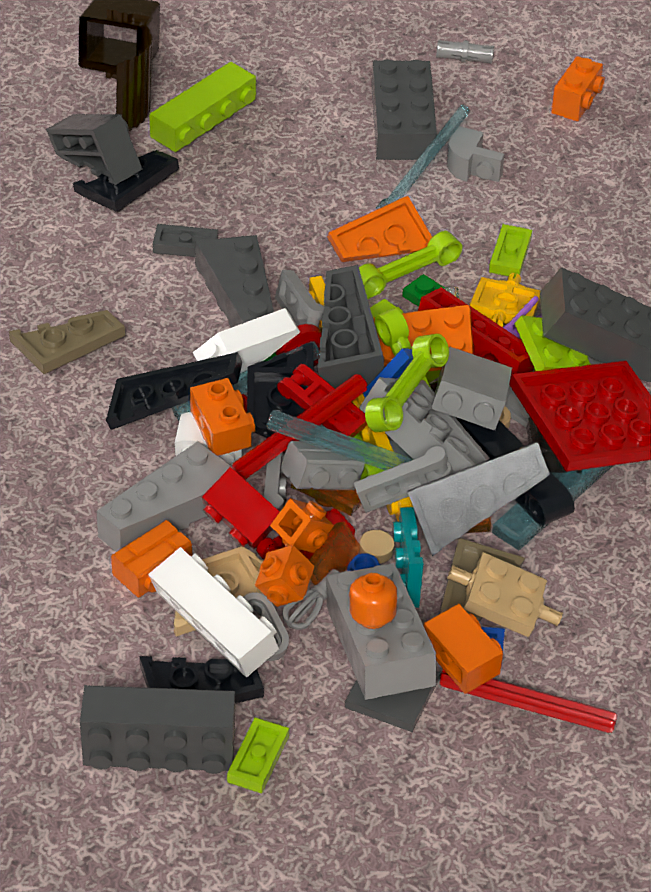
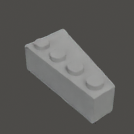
M379 377L359 408L365 413L367 403L373 398L385 397L398 378ZM421 380L402 406L403 421L401 426L395 431L385 432L413 460L425 456L427 450L431 447L440 446L444 448L448 457L447 462L450 463L453 473L490 459L454 416L431 409L435 393L424 380ZM383 408V416H384V420H385V411H384V408Z
M197 441L97 510L98 537L117 552L166 520L176 527L177 531L188 528L192 522L204 517L209 519L203 511L206 506L203 504L202 496L231 466Z

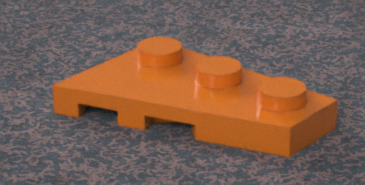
M407 195L330 231L327 238L341 262L414 253L426 248L432 235Z

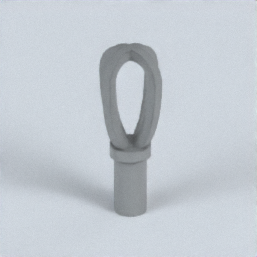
M332 569L327 575L338 574L340 572L335 569ZM326 576L318 585H314L310 590H307L303 599L308 598L294 611L291 617H289L288 612L298 602H292L284 606L282 617L287 626L296 630H303L314 621L322 607L323 601L327 598ZM316 602L315 608L305 622L297 623Z

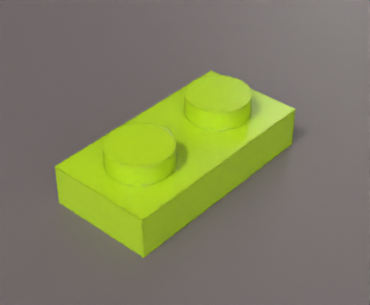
M502 224L490 261L489 273L504 276L515 273L514 278L516 274H521L532 238L531 229Z
M254 717L227 773V783L262 794L289 738V728Z

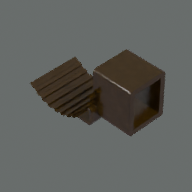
M93 0L79 17L78 64L81 68L106 72L107 79H116V114H121L128 125L129 131H131L132 128H137L140 123L145 122V118H148L151 109L152 60L159 51L160 3L152 0ZM104 24L137 30L136 43L104 37Z

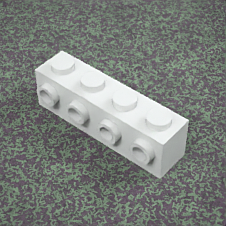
M180 547L148 574L156 592L245 677H248L279 650L274 635L277 633L275 628L265 617L262 616L258 619L252 613L253 609L241 595L235 598L230 593V587L218 574L214 577L207 572L208 567L198 555L193 554L190 556Z

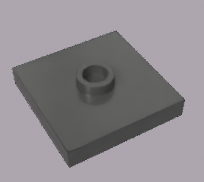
M436 671V685H437V683H438V681H439V678H440V672H438V671ZM356 679L345 700V708L413 732L436 686L365 700Z

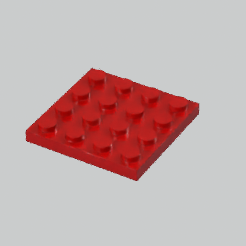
M627 361L511 375L510 387L566 472L651 460V395Z

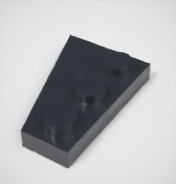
M155 150L139 156L138 159L143 170L114 185L109 182L108 176L100 174L97 176L98 179L85 183L83 179L74 182V191L93 202L118 212L179 169L178 159Z
M139 656L140 668L147 688L235 691V703L264 697V686L258 670L256 669L248 677H245L228 659H210L206 663L186 662V658L172 657V662L152 661V656Z

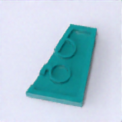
M401 507L399 522H393L392 527L393 540L400 543V548H395V566L397 569L402 568V574H400L415 608H419L424 563L423 557H420V540H417L416 517L413 507Z

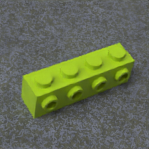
M230 61L149 114L150 137L170 150L177 152L246 105L252 103L256 99V76Z

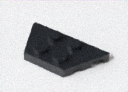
M313 343L304 344L302 350L290 355H286L284 352L273 356L269 361H261L247 367V413L250 412L254 419L255 432L253 433L268 438L305 411L292 399L283 397L278 391L277 384L285 377L290 378L293 375V370L300 364H305L314 371ZM301 385L304 390L308 387L307 385ZM314 430L309 432L299 441L315 442Z

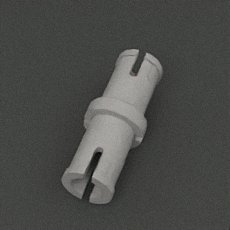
M438 39L436 58L456 59L465 63L467 61H477L492 64L494 45H478L469 43L468 40L451 42Z

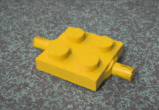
M511 273L507 281L481 277L470 306L503 327L504 323L508 324L534 296H537L539 298L538 302L526 314V316L535 317L540 303V290L520 285L521 276L519 274H516L514 279L515 273Z

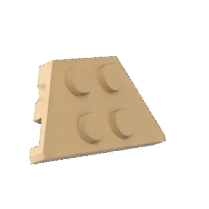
M241 546L202 559L208 567L207 572L213 577L216 574L221 576L230 587V593L235 598L239 595L243 597L253 592L263 594L255 586L260 572V566L264 560L257 558L256 554ZM175 610L174 634L176 637L196 630Z

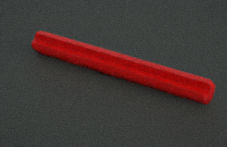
M360 374L353 375L232 464V469L244 480L284 452L290 441H299L367 390L368 384Z
M443 669L440 676V685L463 692ZM491 679L466 693L606 733H612L617 722V714L613 711L497 679Z

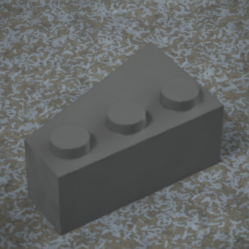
M72 114L46 129L55 153L59 157L78 167L86 165L92 168L91 173L96 176L100 174L108 176L109 182L114 185L143 170L130 139L128 125L121 114Z

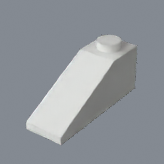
M284 308L218 332L195 350L193 354L196 360L200 361L238 352L242 360L240 380L247 374L248 366L266 360L299 334L300 330L289 311Z

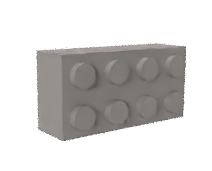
M395 563L327 575V609L365 700L436 686V651ZM368 573H378L388 577L397 588L396 616L391 622L377 629H369L362 626L350 614V586L357 578Z

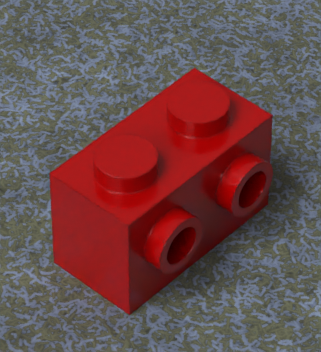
M231 467L202 496L203 504L206 506L203 509L204 513L216 524H219L222 520L231 529L228 534L242 547L248 544L252 549H255L273 530L270 525L280 513L277 508Z

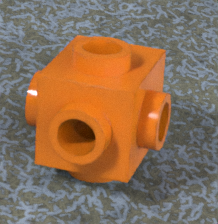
M290 498L270 527L282 537L281 540L286 546L294 545L298 550L315 553L326 542L327 535L334 525L325 517L327 512L314 501L305 503Z
M294 545L277 549L266 554L260 566L255 586L276 607L303 600L307 593V587L315 566Z

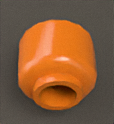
M368 573L357 578L351 584L349 592L350 614L352 618L369 629L381 628L391 622L397 612V588L394 582L378 573Z

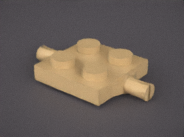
M484 552L472 573L455 565H452L447 579L466 586L467 599L464 605L466 611L528 638L538 618L555 626L559 625L563 612L544 605L543 593L547 582L546 579Z

